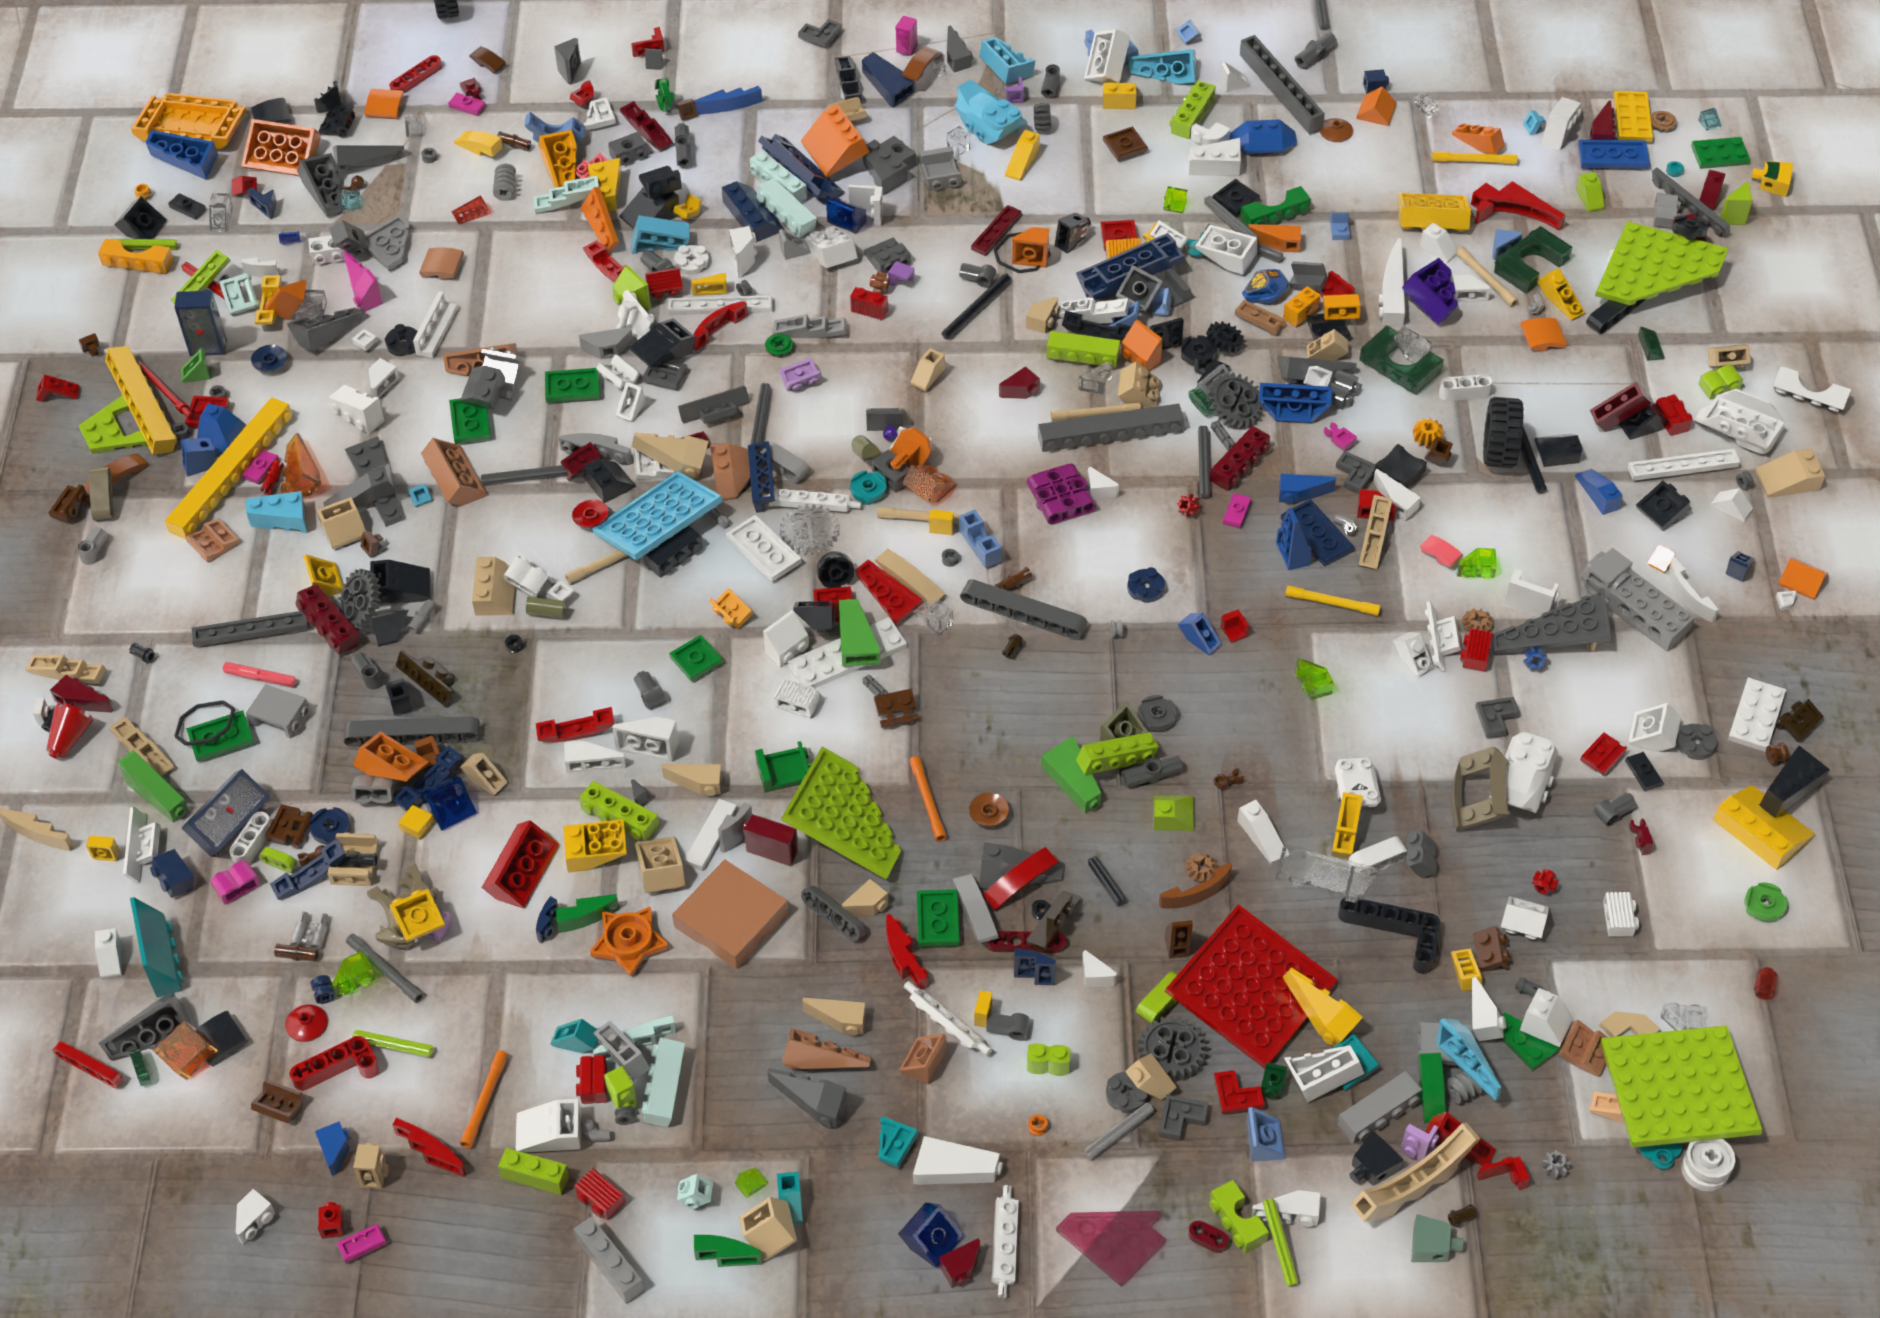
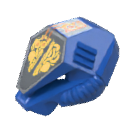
M1259 270L1255 272L1242 295L1250 303L1258 301L1260 303L1272 304L1279 300L1287 291L1288 280L1281 270Z

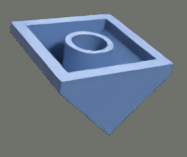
M1253 1107L1248 1108L1246 1125L1251 1161L1284 1159L1280 1119Z

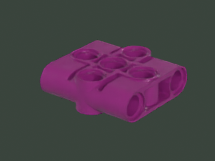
M1072 463L1033 474L1026 481L1036 500V507L1042 511L1049 524H1056L1086 515L1096 509L1097 505L1087 488L1086 479L1081 477L1076 466Z

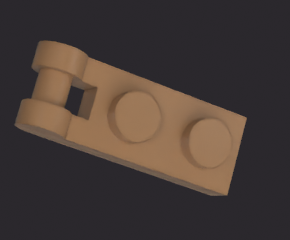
M1243 300L1235 310L1236 316L1267 330L1273 336H1276L1280 331L1279 329L1283 328L1286 324L1282 317L1246 300Z

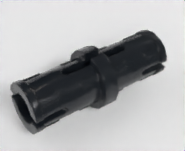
M354 852L353 854H347L338 866H353L354 868L377 866L378 855L377 853L361 854L360 852Z

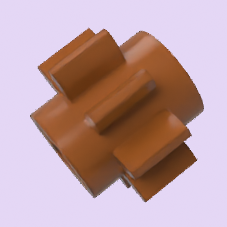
M877 272L876 275L873 274L871 276L869 285L873 288V292L883 293V290H888L890 278H886V273Z

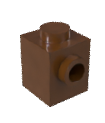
M1436 436L1430 443L1424 459L1441 466L1444 462L1449 461L1452 455L1450 450L1453 443Z

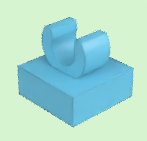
M1531 110L1523 124L1529 134H1536L1537 130L1542 129L1541 124L1545 123L1546 120L1543 116H1539L1536 111Z

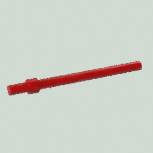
M138 361L137 364L140 365L141 372L176 406V409L188 419H193L194 414L189 410V406L184 401H180L141 361Z

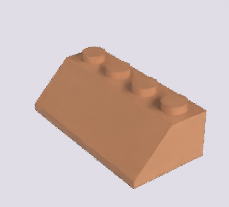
M432 438L421 452V455L424 458L425 464L430 469L431 475L436 480L438 488L442 491L445 500L449 504L463 506L486 497L487 492L462 447L454 443Z

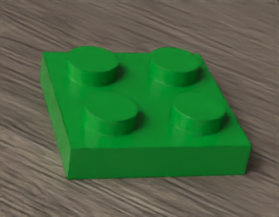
M701 634L669 653L671 660L691 682L723 663L721 656Z

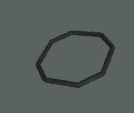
M1022 232L1007 234L994 248L997 263L1017 273L1033 272L1041 267L1037 265L1035 268L1019 270L1000 261L997 252L1000 246L1009 237H1014Z
M223 700L197 704L180 716L174 736L186 746L213 742L230 729L235 708ZM223 704L231 710L227 727L212 738L186 742L178 736L183 719L197 708Z

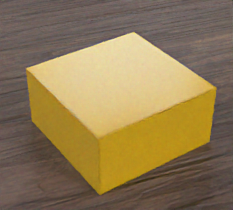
M931 509L929 533L952 535L954 512Z
M412 805L399 820L398 825L400 830L420 840L435 821L432 814Z
M89 836L86 847L92 859L117 862L120 850L114 837Z
M979 991L974 1011V1026L987 1027L988 1015L991 1013L993 1006L992 992Z

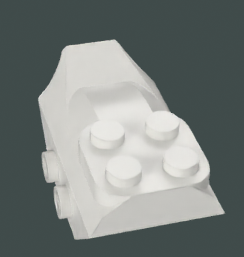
M1739 389L1717 395L1710 405L1702 407L1694 419L1695 422L1735 438L1739 446L1760 454L1768 453L1772 449L1785 423L1783 417L1770 401Z
M1526 732L1512 737L1505 758L1509 760V764L1506 767L1507 804L1536 813L1541 802L1545 803L1549 792L1546 791V787H1551L1554 776L1551 773L1558 755L1556 747L1550 740Z

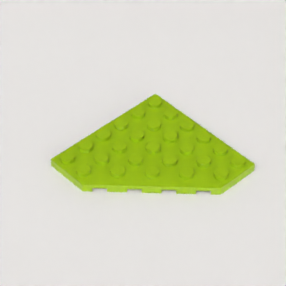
M1627 221L1595 296L1632 305L1641 299L1648 300L1657 297L1659 293L1665 291L1669 293L1687 284L1694 285L1700 283L1708 277H1718L1729 248L1697 239L1688 240L1682 235Z
M822 746L780 820L874 872L876 875L887 879L901 849L892 840L893 834L888 824L882 821L880 817L882 813L876 802H872L869 796L871 792L865 781H861L858 775L860 771L857 766Z

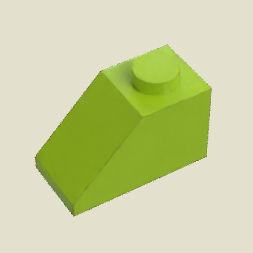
M1596 172L1580 174L1576 191L1587 212L1604 210L1602 185Z

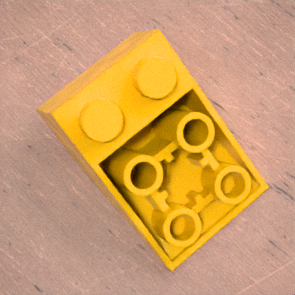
M624 819L563 826L568 872L590 870L627 854Z

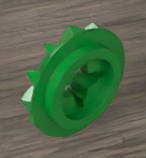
M785 334L771 335L765 341L766 352H769L770 355L776 354L777 357L781 354L785 356L786 353H791L793 341Z

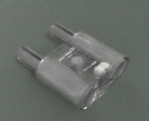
M303 911L300 921L296 922L290 945L300 944L301 947L318 948L319 951L322 949L328 929L326 923L329 916L323 913L319 923L307 922L309 913Z

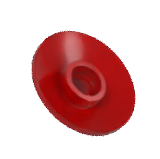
M586 500L579 503L573 509L572 519L580 527H595L607 519L609 510L607 505L600 500Z
M311 1004L302 1005L295 1008L288 1015L285 1028L292 1039L299 1042H309L317 1039L324 1033L328 1019L322 1008Z

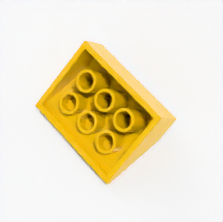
M1398 193L1400 227L1404 229L1420 227V229L1425 230L1429 225L1435 223L1445 230L1454 229L1459 232L1465 229L1469 230L1471 208L1466 195Z
M1750 785L1731 795L1721 803L1716 810L1713 820L1777 870L1815 836V833L1787 811L1774 818L1759 806L1765 794L1753 785Z

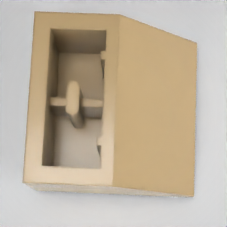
M1137 361L1122 369L1118 397L1126 404L1140 402L1141 407H1157L1160 389L1158 377L1154 376Z
M351 497L316 510L320 525L332 549L362 539L363 532H366Z
M769 1197L739 1216L743 1237L751 1246L761 1251V1258L765 1261L797 1241L788 1201Z

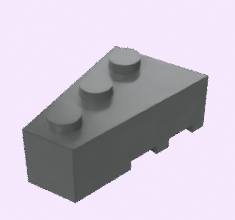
M875 139L866 144L869 153L862 157L863 163L869 174L872 175L874 183L882 187L883 195L908 180L907 165Z

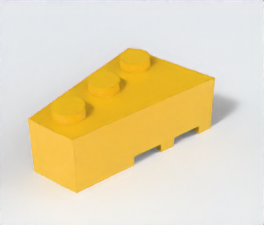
M620 158L587 165L589 177H598V184L608 212L617 210L622 176Z

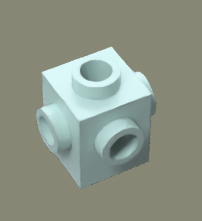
M698 1174L681 1180L678 1186L677 1201L685 1204L690 1209H696L711 1201L713 1182Z

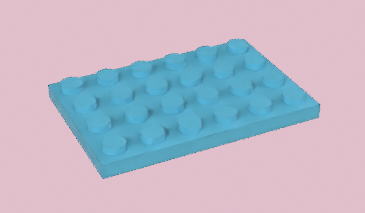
M677 471L608 517L603 523L592 528L596 536L637 561L654 548H657L661 543L686 528L689 524L701 518L705 513L714 509L723 500L721 495Z

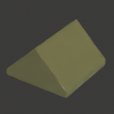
M1125 701L1101 725L1100 742L1148 732L1128 701Z

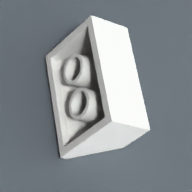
M1116 29L1095 32L1084 79L1099 83H1119L1130 36Z

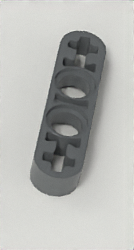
M816 886L803 889L801 893L803 902L851 941H856L865 936L866 930L864 925ZM823 903L828 905V912L824 910ZM838 914L842 916L843 924L839 922Z

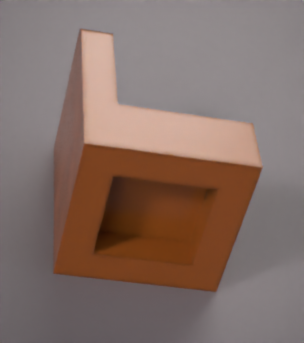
M429 736L415 741L416 753L429 761L428 765L423 768V770H428L436 764L435 758L440 754L434 738Z

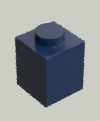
M1384 69L1364 71L1363 86L1366 94L1382 86L1386 90V86L1389 85V77L1385 75Z

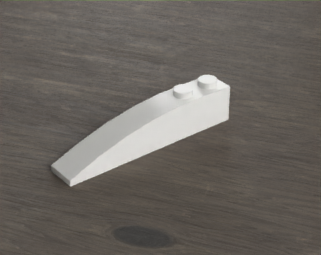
M1402 238L1397 239L1390 253L1385 268L1382 292L1378 295V305H1381L1378 317L1382 318V325L1403 326Z

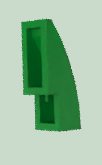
M617 894L576 899V906L556 908L559 933L589 926L603 919L602 912L613 913L619 908Z
M1422 1053L1418 1056L1419 1087L1422 1089L1420 1097L1424 1123H1429L1432 1117L1445 1112L1441 1053Z
M694 1235V1254L696 1260L717 1259L718 1267L762 1265L761 1251L749 1244L723 1236Z

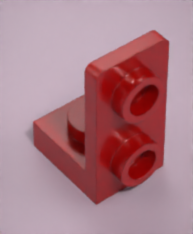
M660 27L653 28L654 35H651V40L631 43L633 57L644 56L645 49H662V52H665Z
M44 374L37 387L36 400L43 402L45 397L49 396L51 392L77 399L79 384Z
M1520 1156L1514 1158L1506 1157L1497 1163H1485L1479 1168L1477 1178L1480 1181L1509 1173L1512 1183L1517 1185L1519 1191L1527 1189L1530 1181Z

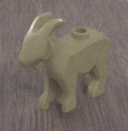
M416 864L406 868L404 872L407 876L399 880L400 886L410 890L405 891L395 899L386 888L381 891L376 886L367 891V896L379 902L385 910L389 926L387 928H384L382 925L380 926L381 930L376 933V940L388 946L409 948L415 943V940L406 943L400 928H398L390 912V904L394 900L401 897L407 898L419 889H429L435 904L437 902L436 893L439 890L436 887L429 888L424 884L423 876Z

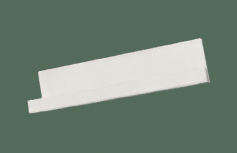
M438 291L413 340L416 355L429 358L434 357L458 310L457 304L445 301L444 292Z

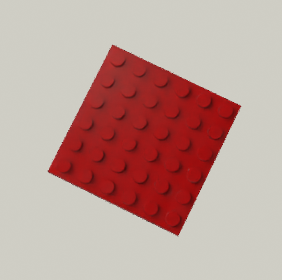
M1238 904L1166 987L1164 992L1265 1069L1266 1062H1272L1308 1018L1284 981L1283 976L1293 968L1312 980L1315 985L1314 987L1320 990L1326 989L1327 991L1331 990L1338 979Z

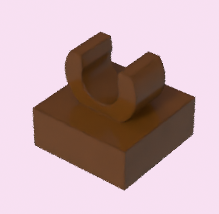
M693 99L677 103L681 120L697 116Z
M95 333L79 339L80 348L83 353L89 351L91 356L98 354L96 347L100 345Z
M370 531L363 532L360 547L369 557H374L377 555V550L382 548L379 541H383V538L380 534L373 535Z

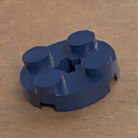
M1155 568L1140 569L1129 574L1127 590L1133 599L1136 600L1138 598L1144 603H1151L1160 599L1165 589V580ZM1143 584H1149V588H1146V586H1142V585H1143Z
M337 807L328 810L326 808L320 809L310 819L311 835L314 840L322 844L328 845L336 839L337 833H349L351 830L347 813ZM334 823L332 828L326 827V824L331 825Z

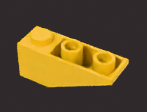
M1560 268L1546 274L1537 281L1545 297L1570 320L1586 313Z

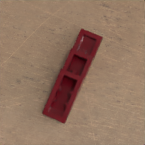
M634 101L620 108L621 114L632 127L657 150L660 151L673 144V141L655 118L651 119L644 109L641 110Z

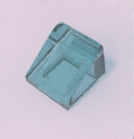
M1715 108L1700 112L1698 121L1706 131L1722 126Z
M341 190L342 207L344 210L361 209L360 192Z

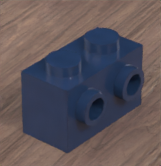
M175 849L152 857L151 873L154 878H158L162 890L167 892L171 898L193 890L194 876Z

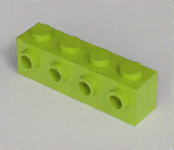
M1197 80L1196 84L1191 86L1189 95L1184 97L1182 106L1178 107L1175 117L1172 116L1170 120L1171 134L1190 139L1192 126L1195 123H1200L1215 99V85Z
M1050 331L1046 358L1116 368L1120 353V340Z
M1147 732L1082 745L1076 761L1084 775L1143 764L1147 759L1154 758L1159 746L1151 733Z
M592 781L579 797L581 809L587 814L595 815L602 822L624 819L625 832L636 840L648 841L660 826L658 814L595 781Z

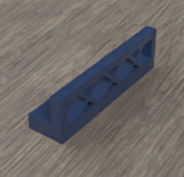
M769 441L748 445L752 502L756 513L763 512V503L775 501ZM766 448L762 455L758 454V449ZM762 461L767 463L763 470L759 467ZM766 476L769 479L764 484L761 483V478ZM767 490L770 492V496L762 497V492Z

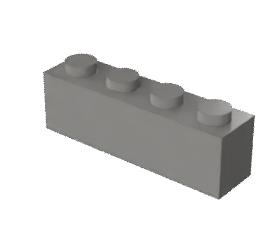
M1404 1071L1341 1113L1337 1125L1353 1144L1359 1140L1363 1141L1375 1129L1380 1130L1391 1118H1398L1409 1106L1411 1108L1416 1106L1420 1102L1422 1089Z
M592 1216L573 1228L576 1241L626 1304L644 1292L642 1279Z

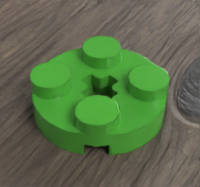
M1762 882L1748 889L1744 903L1749 916L1762 921L1777 922L1785 913L1788 900L1786 895L1784 897L1781 893V889L1778 886ZM1767 899L1770 905L1763 904L1761 901Z

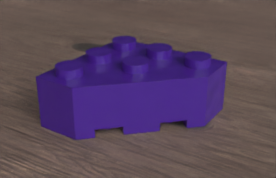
M1440 258L1412 274L1402 286L1406 294L1437 324L1446 320L1458 306L1457 300L1454 299V294L1456 293L1454 282H1451L1450 279L1452 276L1451 269Z

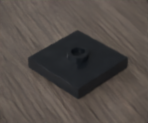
M1234 179L1212 195L1217 202L1235 216L1241 214L1242 206L1260 200L1259 194L1237 179Z

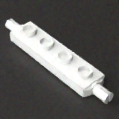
M777 489L775 501L773 502L774 506L847 512L850 508L861 509V501H851L849 495L804 490ZM763 493L762 497L770 496V494Z
M910 981L905 983L904 989L912 994L910 999L915 1002V1006L918 1009L927 1012L934 1022L944 1026L945 1031L950 1035L956 1036L964 1047L979 1049L985 1056L990 1054L992 1049L984 1043V1039L925 990L917 988Z
M1008 1185L1003 1186V1197H997L995 1201L991 1282L998 1285L999 1298L1001 1296L1006 1298L1007 1286L1013 1285L1015 1282L1019 1200L1011 1198L1012 1186L1010 1185L1009 1187Z

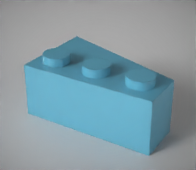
M997 37L982 40L979 57L1005 84L1018 81V78L1021 77L1025 79L1033 76L1036 60L1032 58L1030 60L1027 59L1020 51L1018 53L1011 49L1010 45Z
M638 215L631 237L632 254H637V251L647 249L652 251L656 249L674 251L678 250L682 245L687 246L690 238L689 223Z
M301 491L246 499V513L251 527L265 529L277 527L284 528V531L295 529L301 530L302 533H307L306 507Z

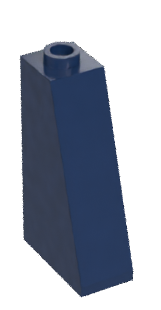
M872 52L862 59V73L892 108L915 92V81L903 77L902 70L876 53Z

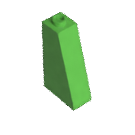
M839 600L842 666L880 665V649L859 600Z
M1072 736L1041 756V767L1084 813H1087L1090 810H1095L1101 804V791L1093 775H1084L1076 759L1080 748Z
M134 750L118 762L126 784L173 823L188 811L184 798Z

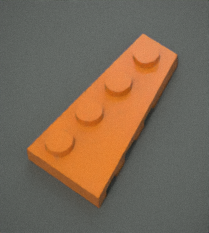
M593 187L580 208L600 243L607 248V252L612 253L619 241L600 187Z

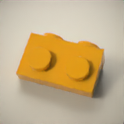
M727 588L716 601L712 598L709 600L713 605L711 609L719 616L722 614L724 616L723 621L730 627L734 625L740 629L754 614L730 588Z

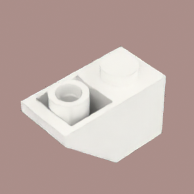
M1407 632L1393 640L1399 657L1417 676L1434 668L1420 633Z
M254 1189L237 1204L236 1234L242 1244L251 1240L264 1224H268L275 1214L272 1204Z

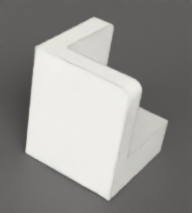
M1309 366L1304 384L1328 387L1333 372L1319 366Z

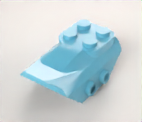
M971 79L957 87L958 98L955 108L966 129L971 131L985 144L996 142L1027 124L1018 108L1007 100L998 99Z

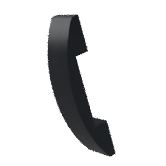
M1065 311L1062 326L1074 334L1120 340V343H1122L1132 327L1119 323L1116 324V327L1082 320V314Z

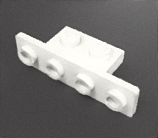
M1431 601L1426 602L1427 609L1425 614L1430 623L1427 625V628L1432 636V640H1430V646L1434 651L1432 660L1434 665L1438 666L1443 672L1446 671L1444 656L1461 651L1458 625L1455 616L1438 621L1436 609Z
M136 807L130 808L123 874L136 883L140 881L141 865L151 862L152 857L158 855L161 825L156 822L146 825V815Z

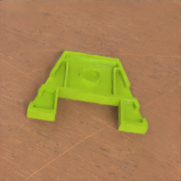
M123 395L78 425L92 454L115 451V448L119 447L129 449L133 448V445L141 444L142 447L148 446L141 431L123 436L114 418L116 415L130 411Z

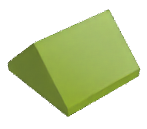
M1748 182L1742 184L1725 198L1720 217L1730 225H1746L1753 201Z

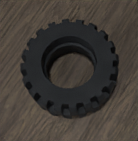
M1493 397L1489 400L1483 441V460L1487 466L1503 468L1517 466L1524 419V407L1520 399Z

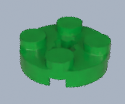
M668 78L656 79L655 90L658 89V95H656L658 106L663 112L672 110V102L675 99L673 92H670L669 80Z

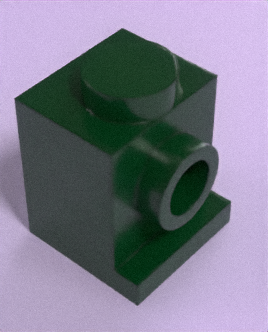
M1266 1062L1261 1085L1262 1095L1271 1099H1281L1287 1072L1286 1066Z

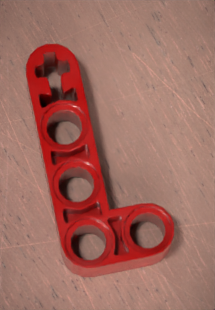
M355 1036L296 1064L290 1069L289 1075L294 1088L298 1091H305L357 1066L364 1078H374L379 1072V1066L365 1037Z

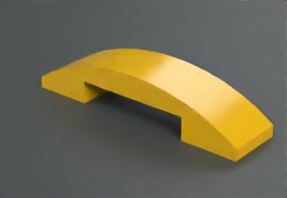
M281 275L263 276L261 285L262 297L260 308L256 312L255 325L274 324L277 315H275V311L265 310L264 307L277 289L281 287Z

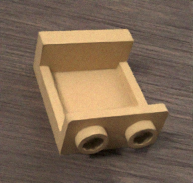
M347 832L336 834L335 838L340 841L346 854H353L354 852H360L361 854L378 853L379 844L376 835L369 833L351 834ZM353 866L329 867L327 874L331 885L371 886L375 866H360L359 868H354Z

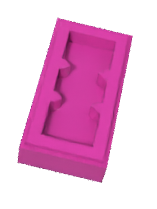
M457 92L448 102L449 107L476 116L486 106L485 101Z
M262 450L242 474L243 478L260 484L266 472L270 470L272 462L279 460L278 455Z
M1233 493L1223 518V524L1241 528L1251 503V497Z
M378 1223L337 1242L346 1264L387 1244Z

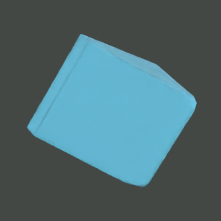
M426 483L408 490V494L415 507L432 501Z

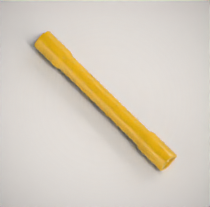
M1433 151L1432 161L1434 162L1457 161L1517 164L1518 160L1517 154H1471Z
M1287 585L1285 592L1287 597L1306 599L1374 616L1379 615L1380 605L1345 599Z

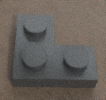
M830 19L821 28L806 23L798 32V38L826 48L842 30V24Z
M1344 451L1336 462V468L1350 473L1345 479L1343 486L1359 493L1360 489L1365 487L1374 474L1375 464Z
M1514 697L1476 702L1475 705L1486 738L1505 735L1506 729L1502 719L1519 716V709Z
M1166 1094L1158 1136L1180 1140L1183 1121L1205 1125L1209 1102Z

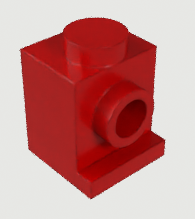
M327 1202L324 1204V1207H318V1231L321 1238L344 1236V1219L341 1205H337L335 1202Z

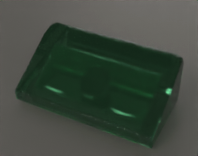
M1640 327L1638 337L1646 360L1664 359L1665 357L1656 332Z

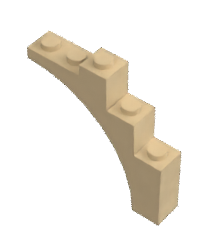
M1467 1122L1462 1123L1441 1145L1413 1167L1383 1184L1363 1190L1352 1202V1208L1364 1222L1392 1217L1405 1202L1420 1199L1431 1185L1446 1182L1459 1168L1457 1165L1476 1145L1480 1137Z

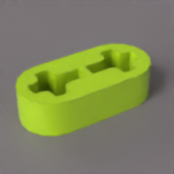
M265 847L259 855L260 860L265 864L291 873L297 865V861L292 856L270 847Z

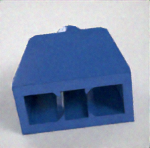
M210 438L182 439V462L186 475L191 476L209 470L216 462L215 458L220 457L225 451L224 446L214 447Z

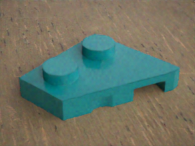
M882 1116L880 1118L881 1133L879 1134L880 1147L878 1158L880 1162L899 1168L919 1133L915 1128Z

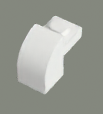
M1216 122L1209 130L1195 123L1191 129V140L1202 145L1230 140V128Z

